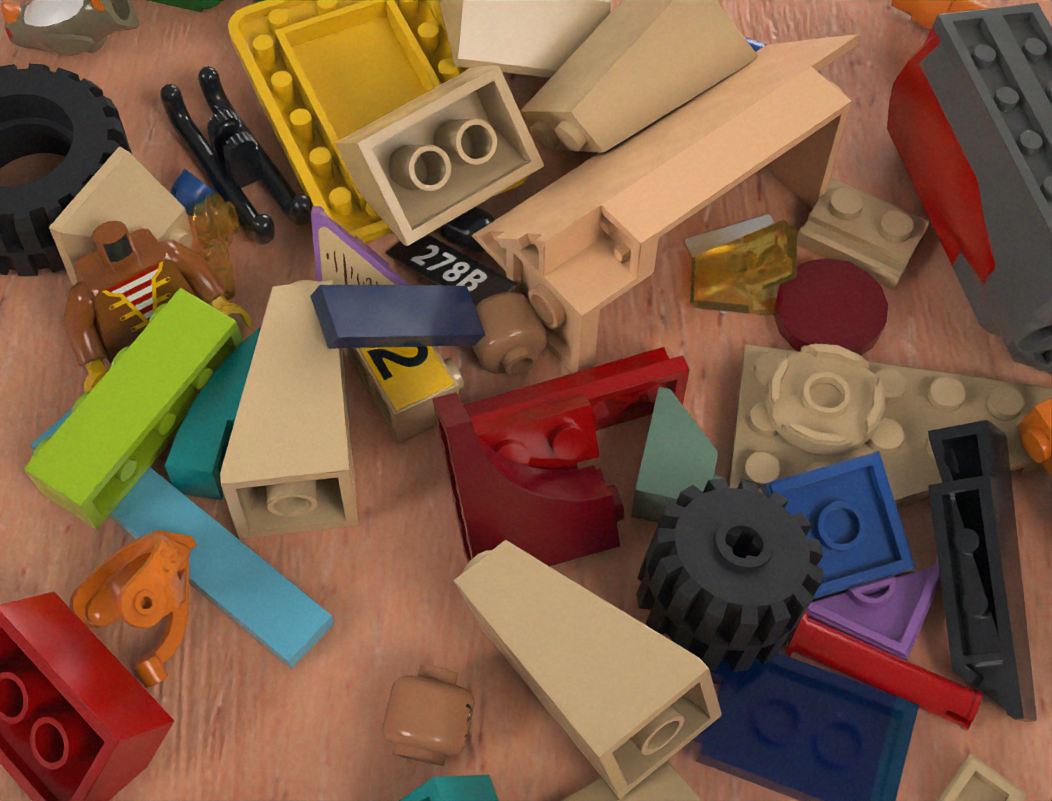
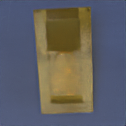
M783 219L692 257L690 304L698 309L765 316L773 315L775 285L797 277V230Z

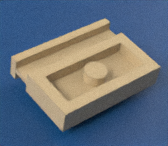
M831 178L826 193L818 199L805 225L799 230L795 245L823 258L850 262L867 271L879 284L895 290L901 276L905 273L923 241L931 222Z

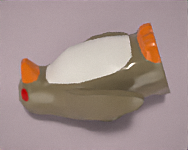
M32 0V2L26 5L3 1L0 7L5 19L4 27L10 42L23 48H37L56 52L64 56H74L82 52L93 53L104 45L108 35L116 31L136 29L139 26L131 0Z

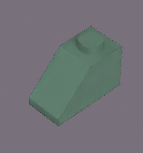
M658 388L631 517L659 523L670 502L676 504L681 491L694 485L703 492L708 480L725 478L714 475L719 452L672 390L668 388Z

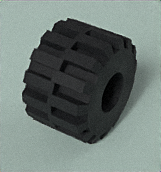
M725 478L708 480L703 492L694 485L681 491L676 504L670 502L663 512L637 577L641 581L636 593L639 609L651 610L645 624L661 635L666 633L674 643L700 656V659L712 671H716L720 661H728L731 671L739 672L749 670L755 658L764 665L776 657L782 645L786 646L812 602L815 593L821 585L824 572L823 569L817 567L823 557L820 541L806 538L812 525L804 514L800 512L791 515L785 509L789 501L775 491L770 498L757 493V483L741 480L737 488H729Z

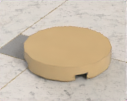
M815 343L801 347L800 352L793 353L789 357L787 354L777 362L766 386L765 409L773 428L789 444L811 454L835 456L856 450L873 437L885 411V388L880 377H878V380L876 379L875 375L869 370L870 364L859 354L839 345Z

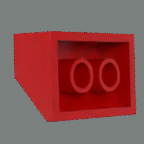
M54 591L0 604V764L32 801H109L147 768L173 725L174 719Z

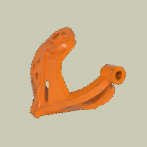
M159 530L143 535L115 552L100 564L73 591L70 597L69 608L88 628L104 627L119 618H122L126 624L134 628H148L156 625L168 614L167 625L159 643L150 653L143 655L133 663L145 688L160 683L168 676L163 664L174 655L186 630L189 605V557L192 549L197 546L192 536Z

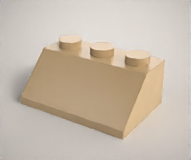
M439 0L455 66L472 68L499 65L502 72L551 78L610 14L611 7L610 0Z
M499 65L472 67L335 142L359 193L403 245L407 246L544 167L543 161Z

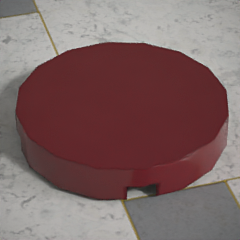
M825 258L804 262L788 272L778 287L773 315L779 333L793 349L799 352L801 347L817 343L839 345L861 356L873 349L887 323L888 302L881 285L867 271L847 261Z

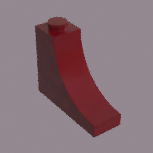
M457 392L432 398L463 551L468 563L479 553L493 550L505 540L549 567L620 546L617 522L625 518L622 499L617 487L614 484L607 486L594 465L578 469L547 470L519 464L494 451L475 433L472 421Z

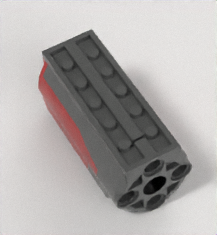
M1038 3L938 14L925 43L910 57L893 82L889 101L887 130L980 326L989 333L1002 337L1014 362L1046 370L1048 374L1052 375V27Z

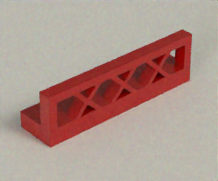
M661 347L468 403L464 407L472 424H477L584 394L592 405L595 430L597 431L653 414L659 387L671 389L683 405L690 369L683 355L669 359L665 348Z

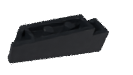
M988 420L928 431L930 445L942 483L928 485L952 670L1005 709L1007 714L1014 720L1024 722L1036 721L1037 714L1006 434Z

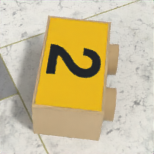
M435 346L346 348L347 357L398 444L437 426L432 398L457 392L459 396V391L464 389V382L455 362L450 357L443 360Z

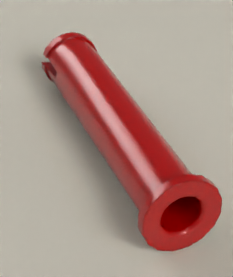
M806 610L792 634L784 655L791 657L793 652L959 725L961 729L967 731L970 728L971 722H973L983 696L981 691L972 690L808 617L810 611Z

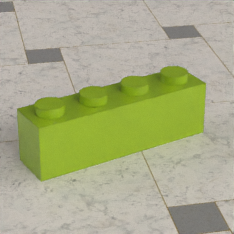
M182 288L175 293L168 303L160 305L151 315L148 326L130 346L123 348L117 353L111 363L110 370L91 391L85 392L78 398L72 408L71 415L52 436L42 440L35 448L31 461L25 466L24 470L39 491L71 514L98 530L176 436L195 398L216 369L244 341L237 321Z

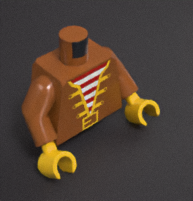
M108 221L93 231L92 238L97 250L79 258L74 265L77 283L70 288L62 321L79 365H86L89 372L84 382L85 392L91 391L109 371L106 370L102 359L106 357L111 365L117 353L123 348L130 346L148 326L153 312L160 305L168 303L180 288L226 315L232 313L240 314L244 323L251 328L249 314L239 305L227 301L223 295L227 292L226 288L201 254L173 239L158 242L149 229L141 228L129 234L126 225L121 221Z

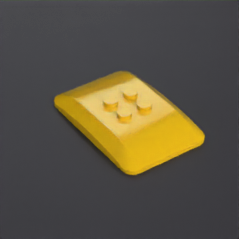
M264 0L236 11L230 17L228 23L232 44L269 123L305 195L310 198L312 206L324 208V213L353 237L356 235L364 243L393 233L359 193L335 142L470 69L457 67L454 64L440 1ZM529 175L523 178L522 180L516 182L515 184L511 185L510 187L504 189L503 191L499 192L498 194L520 186L526 181Z

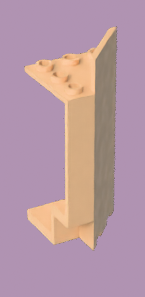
M860 34L765 45L756 51L758 56L747 66L608 151L600 152L471 235L506 271V278L517 283L510 292H519L528 297L530 305L545 328L548 338L546 346L572 373L595 366L600 309L654 273L658 240L677 225L764 166L813 209L818 199L827 191L852 102L844 95L838 85L829 82L818 71L856 47Z

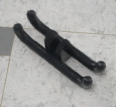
M210 66L203 67L198 74L202 93L213 113V117L209 118L210 121L207 123L210 144L191 118L179 87L174 84H166L162 87L160 91L161 101L174 130L239 224L254 242L265 245L272 241L275 236L273 219L267 214H259L241 189L258 180L262 182L290 221L300 226L311 221L313 206L310 198L307 195H297L231 105L215 68Z

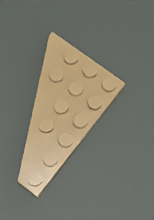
M745 344L731 454L729 488H737L740 481L745 480L757 483V493L763 495L760 485L879 451L895 504L900 503L901 507L920 502L923 497L929 495L928 485L942 483L930 445L928 431L983 420L990 421L1006 434L1011 471L1020 469L1023 473L1037 469L1042 465L1035 462L1027 454L1022 445L1021 433L1016 426L1034 406L1052 397V388L868 362L870 364L869 370L875 375L877 380L880 377L885 388V411L873 437L858 449L835 456L811 454L789 444L773 428L765 409L766 386L777 362L787 354L789 357L798 351Z

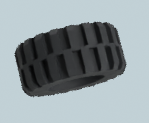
M29 63L28 69H17V66L14 64L0 66V168L13 160L32 154L51 153L66 156L58 167L36 181L19 186L0 187V274L8 275L9 270H16L18 276H38V270L51 268L53 273L66 269L49 226L118 147L132 154L118 110L112 100L105 97L102 89L93 82L84 78L80 81L78 74L59 67L56 72H52L44 64Z

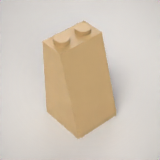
M622 0L520 112L531 123L532 126L529 129L532 136L549 150L604 153L747 66L758 55L717 0Z
M301 280L290 285L272 287L220 472L221 487L239 539L359 526L344 349H328L310 297L319 285H333V280L320 282Z
M507 540L503 541L493 550H487L476 555L466 565L464 572L453 580L482 631L619 799L722 716L710 670L699 657Z

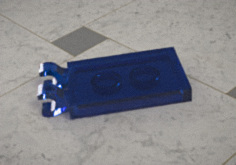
M778 653L776 657L764 665L755 658L750 669L746 671L732 672L728 661H720L716 671L710 670L713 683L719 685L716 695L722 716L691 740L700 743L695 759L696 762L799 801H896L919 705Z

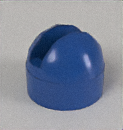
M185 168L176 178L170 190L171 194L185 207L187 215L190 216L203 214L219 197L217 192Z

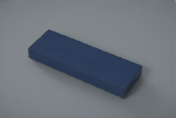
M319 285L310 296L328 349L476 345L485 336L467 286Z

